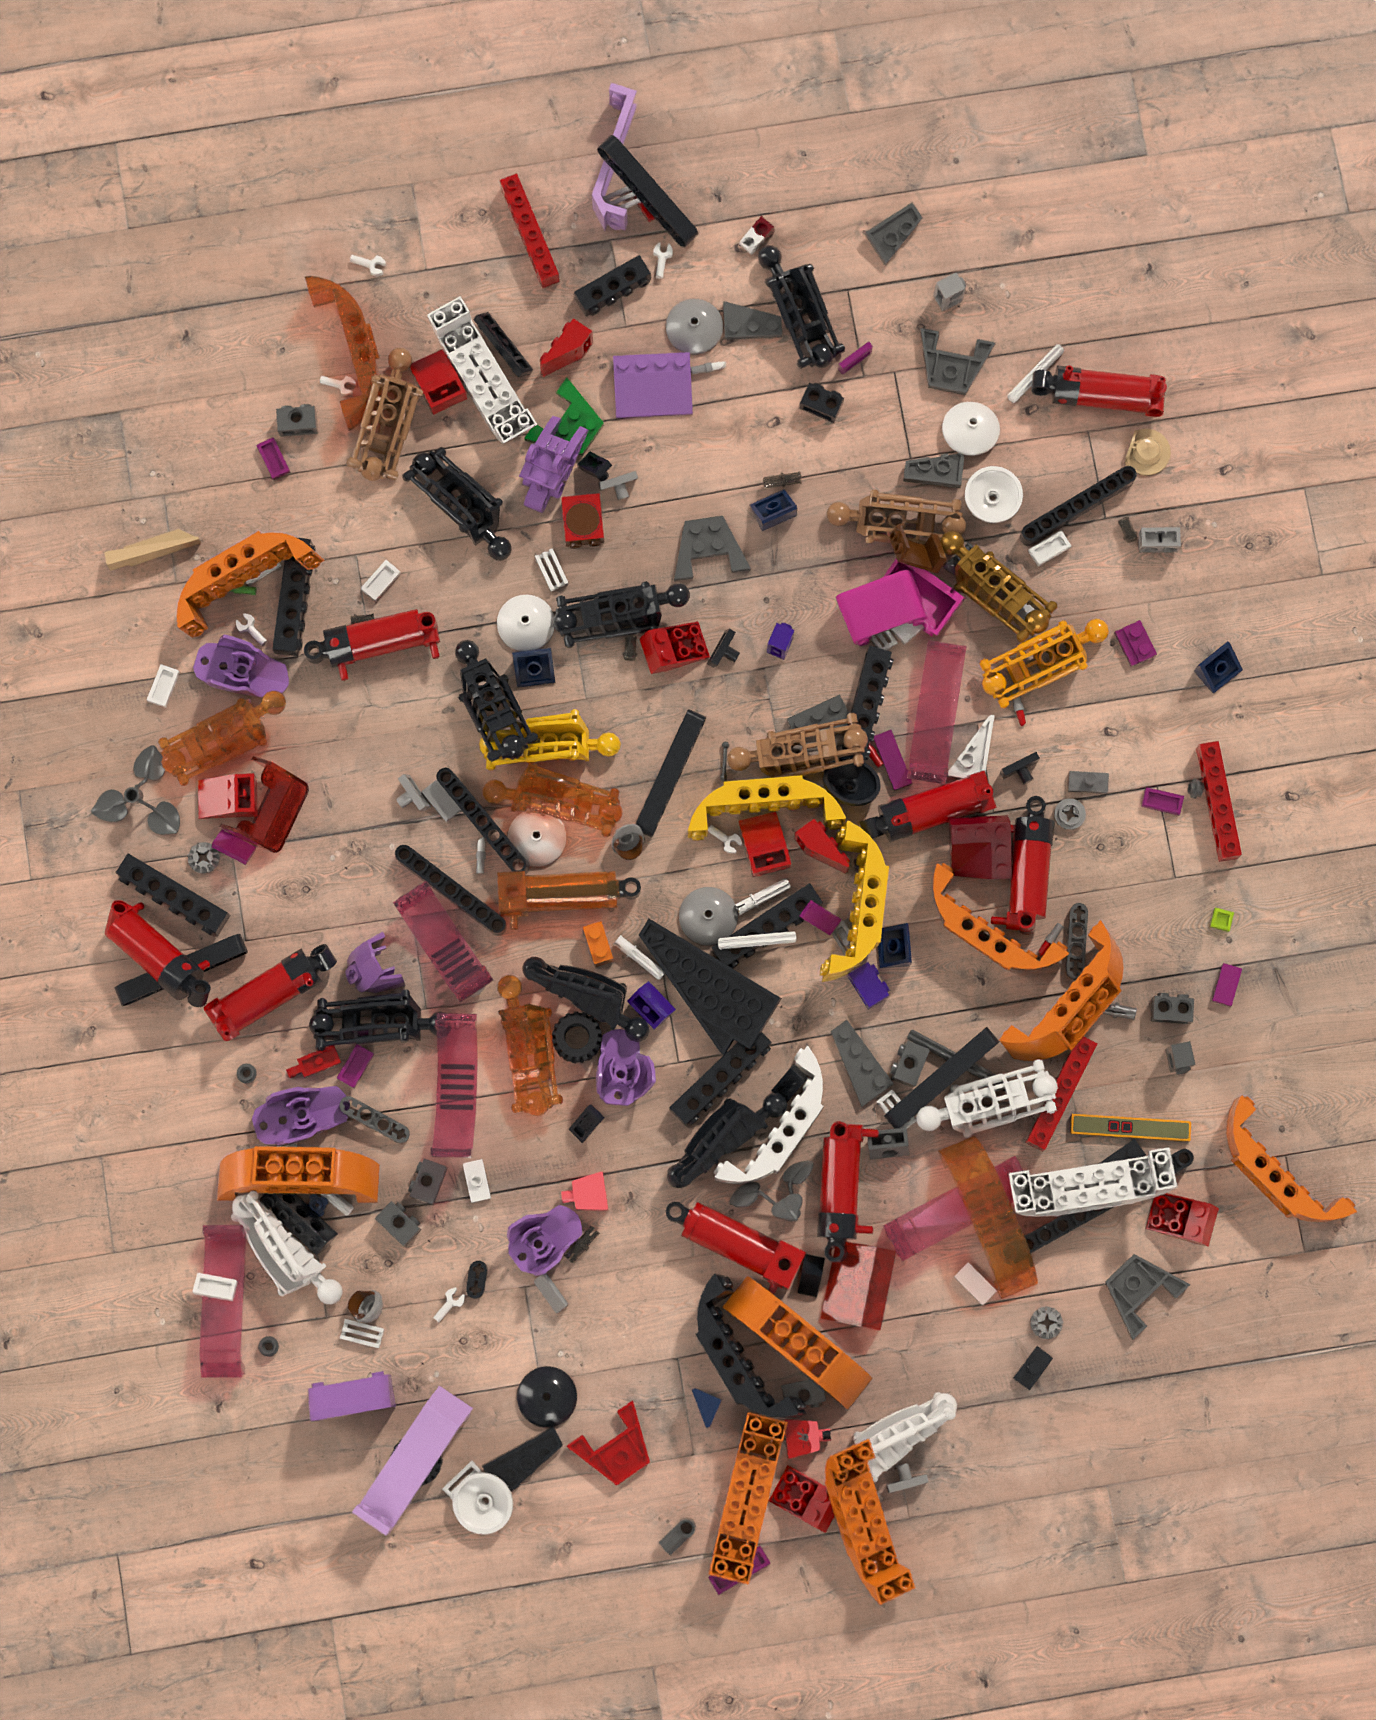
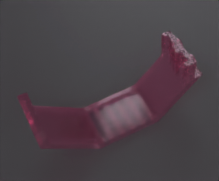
M427 881L417 885L414 889L393 902L413 935L460 1003L494 981L486 967L480 963Z
M437 1013V1019H435L438 1050L437 1099L433 1146L431 1147L430 1155L431 1157L472 1158L477 1109V1014Z

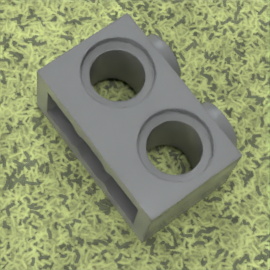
M957 273L936 282L933 296L942 312L963 301L966 283Z
M1180 527L1141 528L1138 533L1139 553L1178 552L1181 547Z

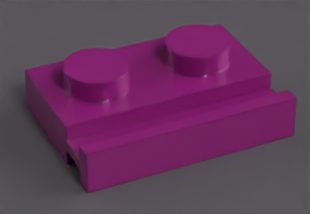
M1141 620L1114 632L1131 667L1157 655Z

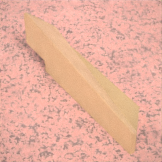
M176 529L125 546L124 549L106 551L104 553L107 566L112 571L127 565L131 567L201 544V541L197 536L195 537L185 531Z

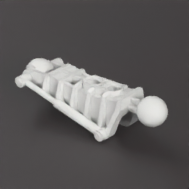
M1039 1059L1035 1060L1033 1066L1006 1074H997L960 1086L954 1084L950 1087L951 1092L944 1097L947 1107L939 1110L933 1106L921 1108L916 1116L917 1124L925 1131H933L940 1126L941 1121L950 1119L954 1130L963 1133L964 1137L970 1138L974 1133L1015 1122L1016 1119L1044 1111L1052 1114L1057 1111L1055 1102L1052 1100L1056 1098L1057 1082L1054 1077L1049 1075L1048 1071L1044 1072L1043 1061ZM1030 1071H1037V1074L1030 1075L1023 1078L1021 1076V1074ZM1017 1076L1016 1080L1007 1081V1078ZM1034 1080L1032 1090L1038 1099L1029 1101L1024 1082ZM1002 1082V1084H998V1085H995V1086L992 1085V1084H995V1083ZM988 1086V1088L978 1090V1088ZM1006 1089L1007 1095L996 1097L995 1091ZM985 1097L990 1098L993 1102L989 1108H985L981 1104V1100ZM1008 1099L1010 1106L1000 1109L998 1101ZM1046 1102L1043 1107L1033 1110L1030 1108L1031 1105ZM964 1103H971L973 1111L965 1113L962 1110V1105ZM1026 1108V1112L1016 1114V1110ZM1011 1112L1010 1115L1001 1117L1002 1114ZM995 1116H996V1118H997V1119H993V1120L987 1121V1119H988V1118H991V1117H995ZM982 1121V1123L972 1126V1123Z
M251 1191L249 1194H241L235 1197L232 1203L233 1213L231 1219L240 1223L253 1252L276 1284L278 1294L284 1296L312 1282L318 1288L317 1296L320 1301L330 1305L338 1302L342 1296V1287L339 1282L334 1279L326 1280L320 1274L326 1265L315 1260L312 1253L296 1238L292 1237L290 1232H286L281 1225L282 1222L278 1221L272 1211L268 1210L258 1200V1193Z
M937 1392L932 1400L919 1406L916 1404L899 1410L874 1423L866 1430L853 1434L855 1444L870 1439L875 1458L867 1462L874 1482L878 1481L877 1478L882 1472L890 1469L913 1449V1445L920 1441L924 1442L925 1438L936 1433L937 1429L947 1420H953L956 1417L957 1402L952 1395Z

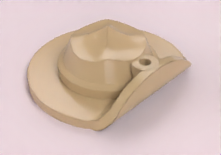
M1153 429L1135 430L1125 459L1126 466H1132L1137 474L1145 476L1161 472L1167 466L1171 455L1167 439L1160 432Z

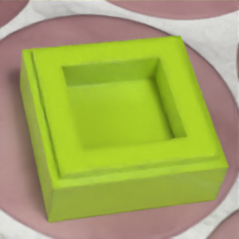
M1215 907L1210 927L1229 932L1234 912Z

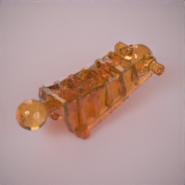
M269 691L263 696L261 704L256 707L253 706L250 699L245 701L244 698H240L236 704L197 723L196 726L170 739L166 737L160 738L158 743L163 750L161 752L163 756L161 760L162 767L166 772L172 774L173 777H177L181 786H186L189 784L190 778L216 765H221L257 746L263 747L267 745L265 727L260 717L267 713L270 715L280 714L286 706L285 696L279 691ZM243 718V725L241 727H238L237 721ZM226 728L227 734L221 737V730ZM181 739L180 741L170 746L171 743ZM215 739L218 746L209 750L206 744ZM184 746L186 747L187 751L189 752L192 760L187 763L185 755L181 751H179V749L183 748ZM211 760L213 761L204 766V763L209 762ZM195 766H198V767H199V769H197V770H195V771H193V772H191V773H189V774H187V775L184 774L185 772L189 771L190 769L194 768Z
M535 762L528 764L517 781L516 789L506 788L502 781L492 779L486 782L482 790L484 798L489 803L498 804L504 799L512 800L511 812L522 811L527 814L532 812L541 814V816L548 815L567 822H575L600 830L601 835L604 837L611 835L612 828L615 827V824L620 821L623 815V810L618 800L620 793L618 789L612 788L610 791L580 782L578 779L538 767ZM564 798L574 800V804L565 802ZM593 805L600 806L598 815L591 814Z
M505 975L499 980L497 991L501 997L507 1000L508 1008L498 1010V1014L501 1016V1024L503 1030H505L509 1068L512 1072L515 1103L512 1104L511 1109L514 1113L524 1112L530 1113L533 1116H541L548 1109H551L553 1105L562 1104L563 1097L557 1092L554 1068L555 1056L550 1025L552 1010L533 1004L520 1005L518 996L522 991V983L514 975ZM533 1054L535 1065L529 1066L527 1056ZM550 1080L552 1084L553 1095H551L548 1081ZM539 1084L540 1091L528 1093L527 1086Z

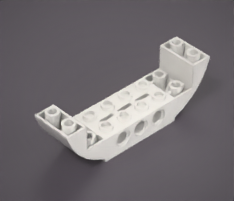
M461 296L427 314L441 347L496 438L504 444L536 426L537 423L528 408L525 409L472 322L470 311Z
M808 1046L805 1049L801 1048L794 1057L795 1065L810 1077L802 1088L804 1091L802 1096L797 1095L791 1103L793 1108L790 1113L786 1110L779 1121L781 1123L778 1129L774 1127L768 1136L769 1143L767 1145L762 1144L756 1154L759 1156L757 1160H751L746 1167L745 1172L747 1174L726 1160L724 1164L720 1162L715 1169L714 1174L716 1176L714 1180L727 1184H746L761 1180L772 1173L777 1175L823 1109V1105H821L823 1079L817 1059ZM802 1112L805 1115V1119L797 1120L795 1113ZM790 1128L793 1130L794 1135L787 1137L784 1135L783 1130ZM775 1144L780 1145L782 1152H773L772 1146Z
M1169 1148L1151 1150L1148 1156L1034 1175H1030L1029 1170L1009 1173L1015 1211L1017 1214L1024 1216H1059L1134 1204L1135 1202L1160 1196L1177 1188Z

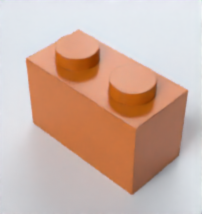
M602 921L584 926L583 931L594 966L599 967L614 962Z

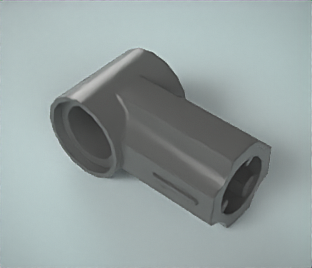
M688 1517L681 1519L658 1542L669 1555H672L695 1533L696 1524L694 1520ZM685 1522L692 1525V1530L689 1533L681 1530V1525Z

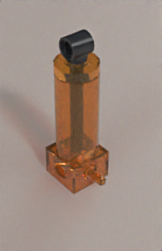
M525 871L497 872L499 913L503 918L510 917L511 930L518 929V917L528 916V912L617 908V899L627 898L633 900L639 897L641 893V884L636 878L629 877L625 880H616V871L526 875ZM634 884L637 890L634 893H629L626 891V886ZM511 892L518 893L515 897L508 896Z

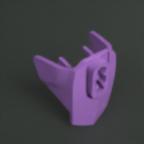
M384 932L363 942L351 952L347 959V970L345 971L347 981L351 985L355 984V988L360 992L378 993L406 986L401 974L393 975L394 966L383 970L375 956L381 954L382 950L386 949V946L372 948L374 943L385 937Z
M616 1029L602 1036L596 1073V1089L600 1099L606 1104L628 1106L638 1098L643 1097L655 1084V1067L649 1056L640 1053L639 1042L631 1041L626 1036L625 1030ZM616 1092H618V1095L620 1096V1100H617V1099L614 1097V1094H615Z
M558 1205L547 1213L526 1215L511 1224L507 1231V1239L509 1241L508 1253L519 1269L523 1272L539 1276L545 1274L560 1262L569 1246L582 1235V1225L578 1214L570 1208ZM537 1241L542 1242L541 1248L534 1247ZM521 1253L527 1255L524 1261L519 1259Z

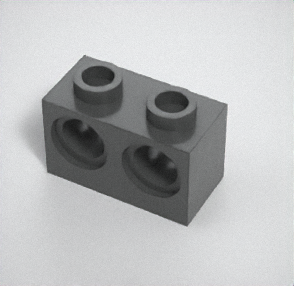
M1157 993V996L1152 997L1151 1022L1193 1023L1194 998H1189V995L1177 994V997H1169V993ZM1160 1002L1167 1005L1166 1012H1161L1158 1009ZM1179 1004H1184L1187 1007L1185 1014L1178 1011Z

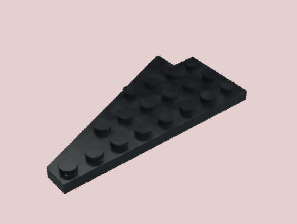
M648 918L639 933L640 938L719 1052L725 1055L734 1040L752 1049L782 998Z

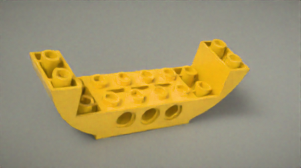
M802 775L726 781L722 787L714 790L704 798L696 808L689 824L688 838H692L693 841L704 840V837H708L707 814L709 813L710 816L722 815L721 812H729V814L735 815L749 810V813L761 812L760 809L779 811L780 808L788 807V810L800 809V806L818 808L822 804L824 826L829 827V830H837L844 826L846 816L832 795L815 783L804 780ZM785 792L787 796H780L779 793ZM763 793L768 795V797L761 798L759 795ZM746 795L748 796V799L743 800L740 798V796Z
M850 821L841 826L840 832L837 831L835 839L838 843V850L860 853L856 859V865L859 866V869L854 877V884L857 887L856 892L854 891L852 895V903H855L854 911L851 910L849 919L852 922V929H849L847 941H850V947L846 949L845 956L831 954L827 960L825 959L824 964H821L820 967L822 982L836 980L850 973L881 942L889 866L885 865L882 853L870 835Z

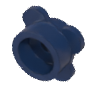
M311 1194L308 1206L316 1214L323 1216L329 1201L325 1197Z

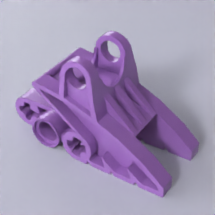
M552 416L536 443L530 445L525 457V464L519 474V477L523 478V485L530 487L524 501V506L540 513L544 512L551 496L559 499L565 486L563 481H567L589 431L580 426L570 442L559 438L555 434L562 419L556 416Z

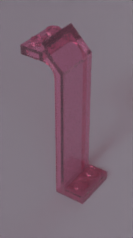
M932 640L927 641L907 779L946 784L967 646Z
M1016 1156L883 1225L885 1233L893 1243L898 1257L904 1261L1013 1203L1009 1173L1023 1171Z
M203 1225L202 1233L205 1238L203 1274L237 1280L238 1283L233 1302L202 1296L199 1350L201 1378L242 1377V1374H245V1365L241 1354L246 1258L245 1228L243 1225Z

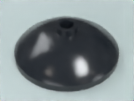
M865 762L859 767L852 763L825 769L823 773L825 789L834 799L850 806L867 805L873 802L880 792L881 783L879 776Z
M551 1366L539 1367L530 1371L520 1382L517 1391L518 1407L522 1415L536 1426H558L564 1423L574 1412L577 1404V1389L572 1378L563 1370ZM544 1393L550 1394V1399L548 1401H545L543 1399Z

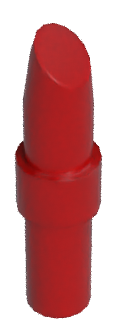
M869 743L867 748L870 749L869 757L877 768H880L884 763L876 753L875 748Z

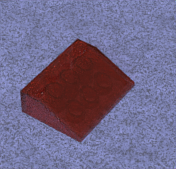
M846 1241L845 1247L848 1252L846 1259L840 1263H831L820 1319L881 1331L896 1251ZM835 1247L833 1257L837 1258L840 1255L839 1247Z

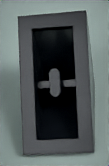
M805 1254L798 1294L817 1297L825 1258Z

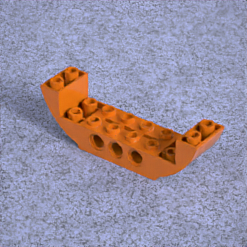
M257 531L192 569L194 573L186 582L179 598L177 626L190 637H198L208 629L199 610L200 608H205L215 599L226 596L227 592L232 589L242 587L244 582L259 577L263 571L276 567L277 563L282 560H287L294 556L295 560L307 570L319 567L320 563L325 560L305 542L294 536L284 533H261Z
M942 863V865L936 864L933 878L935 903L940 916L945 922L943 927L1007 971L1010 969L1022 971L1044 969L1057 964L1069 955V952L1066 951L1068 949L1067 946L1059 941L1057 944L1052 942L1041 960L1038 961V956L1030 950L1027 952L1020 948L1021 944L1016 940H1007L1004 937V932L996 927L994 930L988 927V921L980 916L978 918L972 916V911L964 905L961 907L956 905V900L950 895H942L954 878V874L952 873L953 869L945 863ZM965 921H970L973 923V928L971 930H964L962 924ZM986 932L990 938L988 941L983 942L978 938L979 934ZM996 944H1004L1006 950L1003 953L997 952L995 950Z
M1101 920L1088 934L1099 952L1095 955L1092 962L1083 969L1081 975L1071 983L1064 995L1057 1000L1053 1008L1045 1014L1042 1021L1033 1028L1031 1034L1027 1036L1012 1025L1002 1034L999 1041L1013 1059L1022 1061L1044 1060L1059 1055L1068 1049L1072 1050L1122 991L1120 985L1124 970L1123 957L1118 945Z
M1243 1095L1233 1101L1227 1119V1140L1233 1157L1230 1161L1287 1218L1295 1217L1309 1222H1328L1357 1212L1354 1208L1355 1204L1349 1198L1345 1199L1344 1197L1335 1199L1323 1211V1205L1317 1200L1313 1201L1308 1196L1310 1194L1304 1186H1299L1294 1181L1295 1177L1289 1171L1285 1172L1280 1167L1281 1163L1274 1156L1270 1157L1265 1152L1267 1149L1260 1142L1256 1143L1251 1138V1132L1245 1127H1240L1257 1110L1254 1107L1255 1103L1248 1096L1244 1097ZM1256 1159L1261 1164L1260 1168H1258L1255 1164ZM1270 1174L1274 1176V1182L1270 1180ZM1284 1188L1289 1191L1288 1197L1284 1194Z
M255 1146V1148L231 1153L221 1160L217 1201H233L238 1196V1193L256 1191L257 1193L355 1194L357 1203H378L380 1164L361 1154L336 1148Z
M749 1276L744 1279L722 1307L828 1392L832 1398L847 1410L873 1379L844 1351Z
M750 1412L747 1413L717 1534L709 1575L749 1585L781 1444L788 1422Z
M866 1439L829 1456L825 1465L826 1481L824 1482L847 1555L850 1557L855 1570L867 1590L879 1605H882L915 1589L910 1569L898 1562L867 1462L874 1459L875 1455L870 1439Z

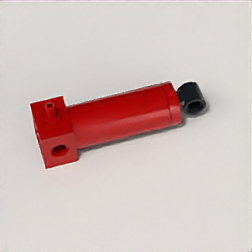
M671 1202L666 1207L668 1220L684 1227L681 1234L682 1237L763 1276V1279L770 1283L768 1291L775 1295L778 1288L788 1291L806 1254L805 1251L782 1240L779 1242L699 1202L696 1203L694 1209H689L680 1202ZM673 1207H679L682 1211L681 1215L677 1218L670 1215V1210ZM782 1260L787 1261L790 1268L788 1270H781L779 1262Z

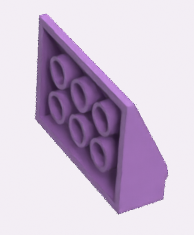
M690 352L613 356L616 418L693 415Z

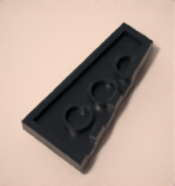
M553 1426L488 1461L482 1467L485 1473L495 1475L505 1482L510 1492H512L528 1476L535 1472L542 1463L559 1450L563 1443Z

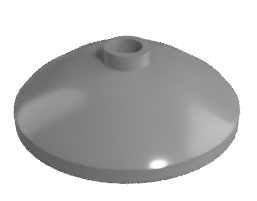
M687 299L678 303L672 308L666 320V333L669 341L678 350L690 352V354H702L711 350L719 342L723 332V321L719 311L711 303L702 299ZM692 320H697L698 323H697V324H692L691 321H692Z
M703 887L691 892L682 902L679 911V922L684 934L693 942L705 946L716 945L719 938L730 936L734 932L738 921V911L733 899L723 890L714 887ZM711 911L712 916L706 917L705 912Z

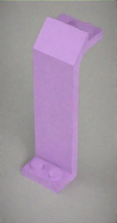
M611 83L609 88L610 105L617 110H622L613 135L624 144L637 104L633 103L637 91ZM605 161L602 164L592 193L593 210L604 231L607 225L615 230H625L628 224L627 209L608 204L603 199L606 196L614 173Z
M439 1386L424 1405L390 1459L352 1513L384 1535H388L463 1422L467 1421L473 1408Z

